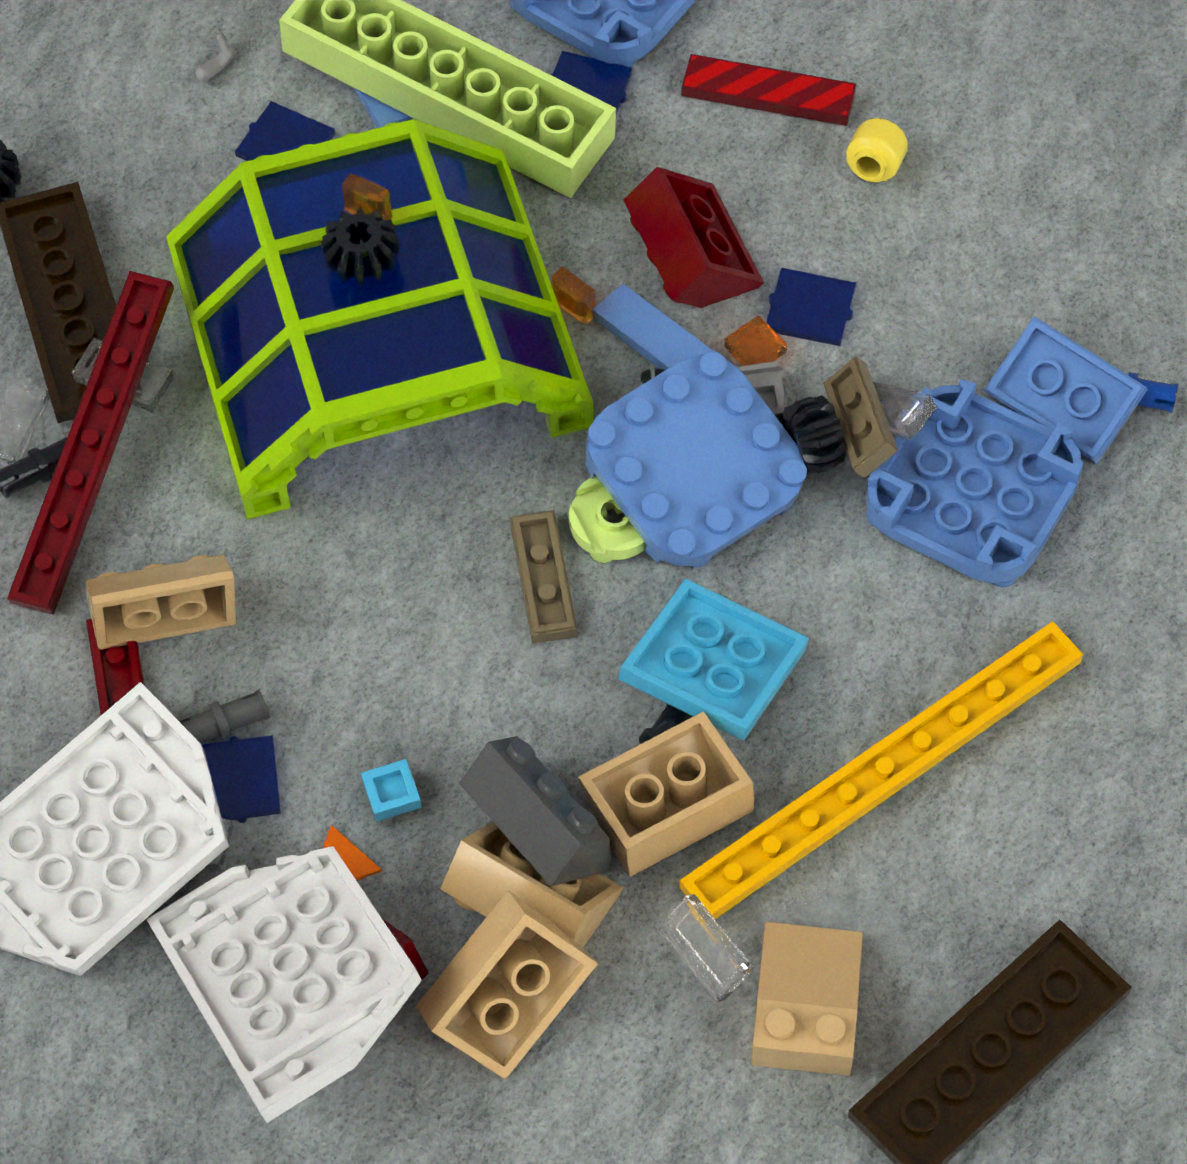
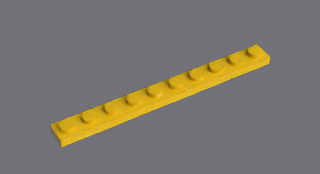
M1052 621L680 880L679 888L710 924L1081 663L1083 653Z

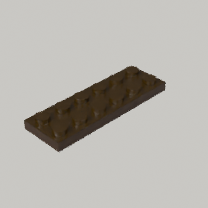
M78 182L0 203V227L57 423L75 418L116 308ZM140 382L132 402L144 399Z
M1059 919L848 1111V1118L894 1164H946L1130 994L1132 987Z

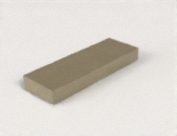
M855 356L823 384L830 404L834 406L835 414L840 419L841 428L845 433L843 435L844 441L847 445L846 450L853 470L865 478L898 451L867 364Z
M555 510L509 517L532 644L578 637Z

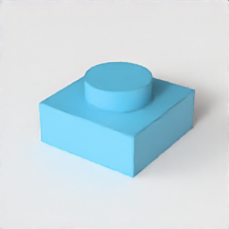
M407 759L361 773L362 782L376 822L422 808Z

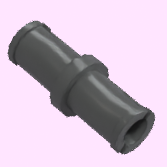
M256 690L254 693L222 705L218 701L209 704V710L182 719L179 722L199 743H202L217 736H221L222 740L231 737V731L262 719L266 720L270 718L262 693L260 690Z

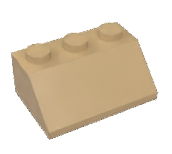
M224 554L213 557L200 555L186 562L169 565L151 564L142 570L121 574L108 572L99 575L97 578L85 580L91 619L97 646L100 650L115 646L128 645L127 642L133 640L141 643L236 625L234 576Z
M704 711L578 777L599 827L610 838V849L629 877L754 812L753 782Z
M491 822L461 840L440 889L454 897V901L460 907L470 911H477L485 917L488 916L509 890L544 914L583 948L620 896L623 887L600 873L550 886L495 823Z
M508 890L418 1002L416 1007L431 1032L506 1080L598 965V962L549 918Z

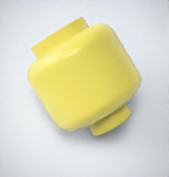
M869 119L857 128L846 150V160L850 169L858 177L876 183L888 181L896 175L908 151V141L903 130L895 123L887 119Z

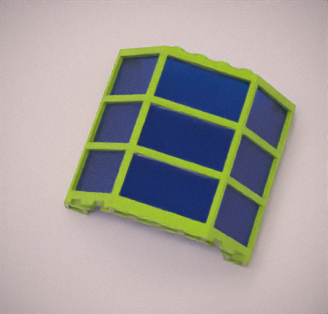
M412 119L400 123H389L383 127L360 133H349L340 138L317 144L302 145L297 149L274 155H262L254 160L242 162L166 236L171 260L247 520L291 508L286 485L297 476L295 467L308 456L311 459H317L327 449L504 402L518 406L522 400L535 404L538 412L546 413V424L551 438L588 429L594 421L593 400L504 151ZM359 206L362 207L366 215L379 209L383 215V220H392L396 229V237L400 243V252H398L399 256L395 257L396 264L394 265V270H382L383 276L380 282L371 276L366 277L362 287L357 282L356 277H352L343 283L338 276V272H330L326 266L325 254L322 253L321 247L322 236L326 235L328 221H339L341 210L349 215H354Z

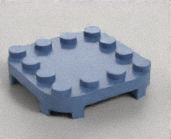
M510 0V6L527 21L592 58L612 64L618 69H628L634 65L636 60L643 58L655 48L696 0Z
M715 351L707 352L704 355H695L678 362L607 406L594 418L586 439L585 465L591 478L598 477L647 544L645 552L657 563L662 560L675 566H691L692 570L708 564L712 556L777 514L782 516L793 506L807 475V469L797 444L745 375L731 362L727 361L722 354Z
M960 379L959 385L940 386L931 391L926 387L916 397L913 411L894 439L898 451L870 473L866 494L867 520L889 538L973 579L993 583L998 587L1010 586L1016 578L1024 575L1035 563L1075 495L1084 461L1081 460L1080 450L1071 438L1072 431L1059 422L1054 430L976 394L977 383Z

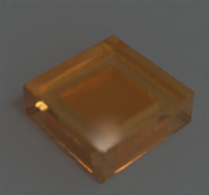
M350 173L342 184L345 211L354 215L359 206H361L365 214L369 215L379 209L383 215V220H391L392 210L389 190Z
M562 266L552 275V288L558 305L580 322L587 324L593 318L592 309L596 306L595 289Z
M759 315L727 336L724 340V347L742 366L773 362L787 352V343Z

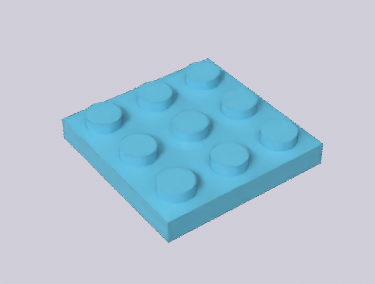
M685 579L621 665L618 680L692 716H696L704 711L714 727L744 741L806 651L809 638Z

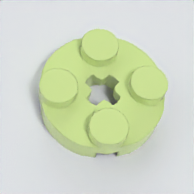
M598 477L589 478L582 483L576 491V497L572 501V505L570 504L569 509L570 530L578 545L589 552L594 560L602 563L628 559L643 552L647 544L626 516L619 523L605 520L609 509H614L617 514L623 512Z

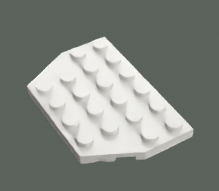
M141 682L0 802V949L81 976L229 847L202 745Z
M333 846L312 850L301 856L289 855L276 858V865L254 870H248L246 865L229 868L146 919L266 1123L356 1068L422 981L416 968Z

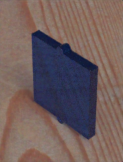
M562 51L555 70L550 75L615 107L617 114L620 103L626 102L625 91L632 75V68Z
M271 101L255 123L249 124V132L235 150V155L245 161H250L262 155H274L297 149L302 145L329 141L334 137L335 129Z
M781 267L775 292L769 295L771 307L765 331L841 346L846 323L853 317V311L850 308L856 282Z
M273 735L240 740L238 737L232 736L229 741L202 744L222 821L237 820L239 823H244L247 818L281 814Z

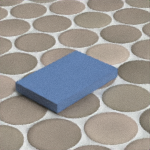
M1033 317L983 391L1010 410L1054 430L1058 422L1072 431L1071 438L1080 450V454L1097 465L1148 389L1145 385L1038 318Z

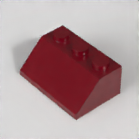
M656 167L623 199L631 215L630 222L635 230L640 233L645 243L647 257L656 266L664 282L663 289L674 302L703 308L758 289L764 284L713 183Z

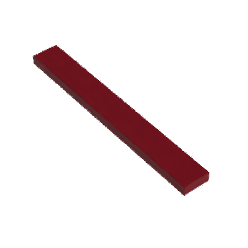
M129 271L7 599L12 604L52 615L55 613L172 296L174 286L171 281Z

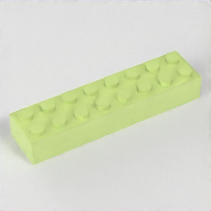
M295 0L279 19L283 52L416 120L503 150L510 168L570 199L615 139V107L402 0Z

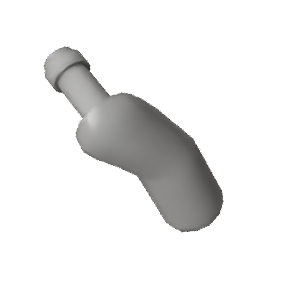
M223 33L216 36V41L220 45L222 52L207 60L195 71L197 79L201 82H208L233 61L235 49L229 48L227 38Z

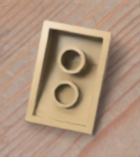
M765 922L752 1045V1066L845 1076L851 1075L858 1010L863 932Z

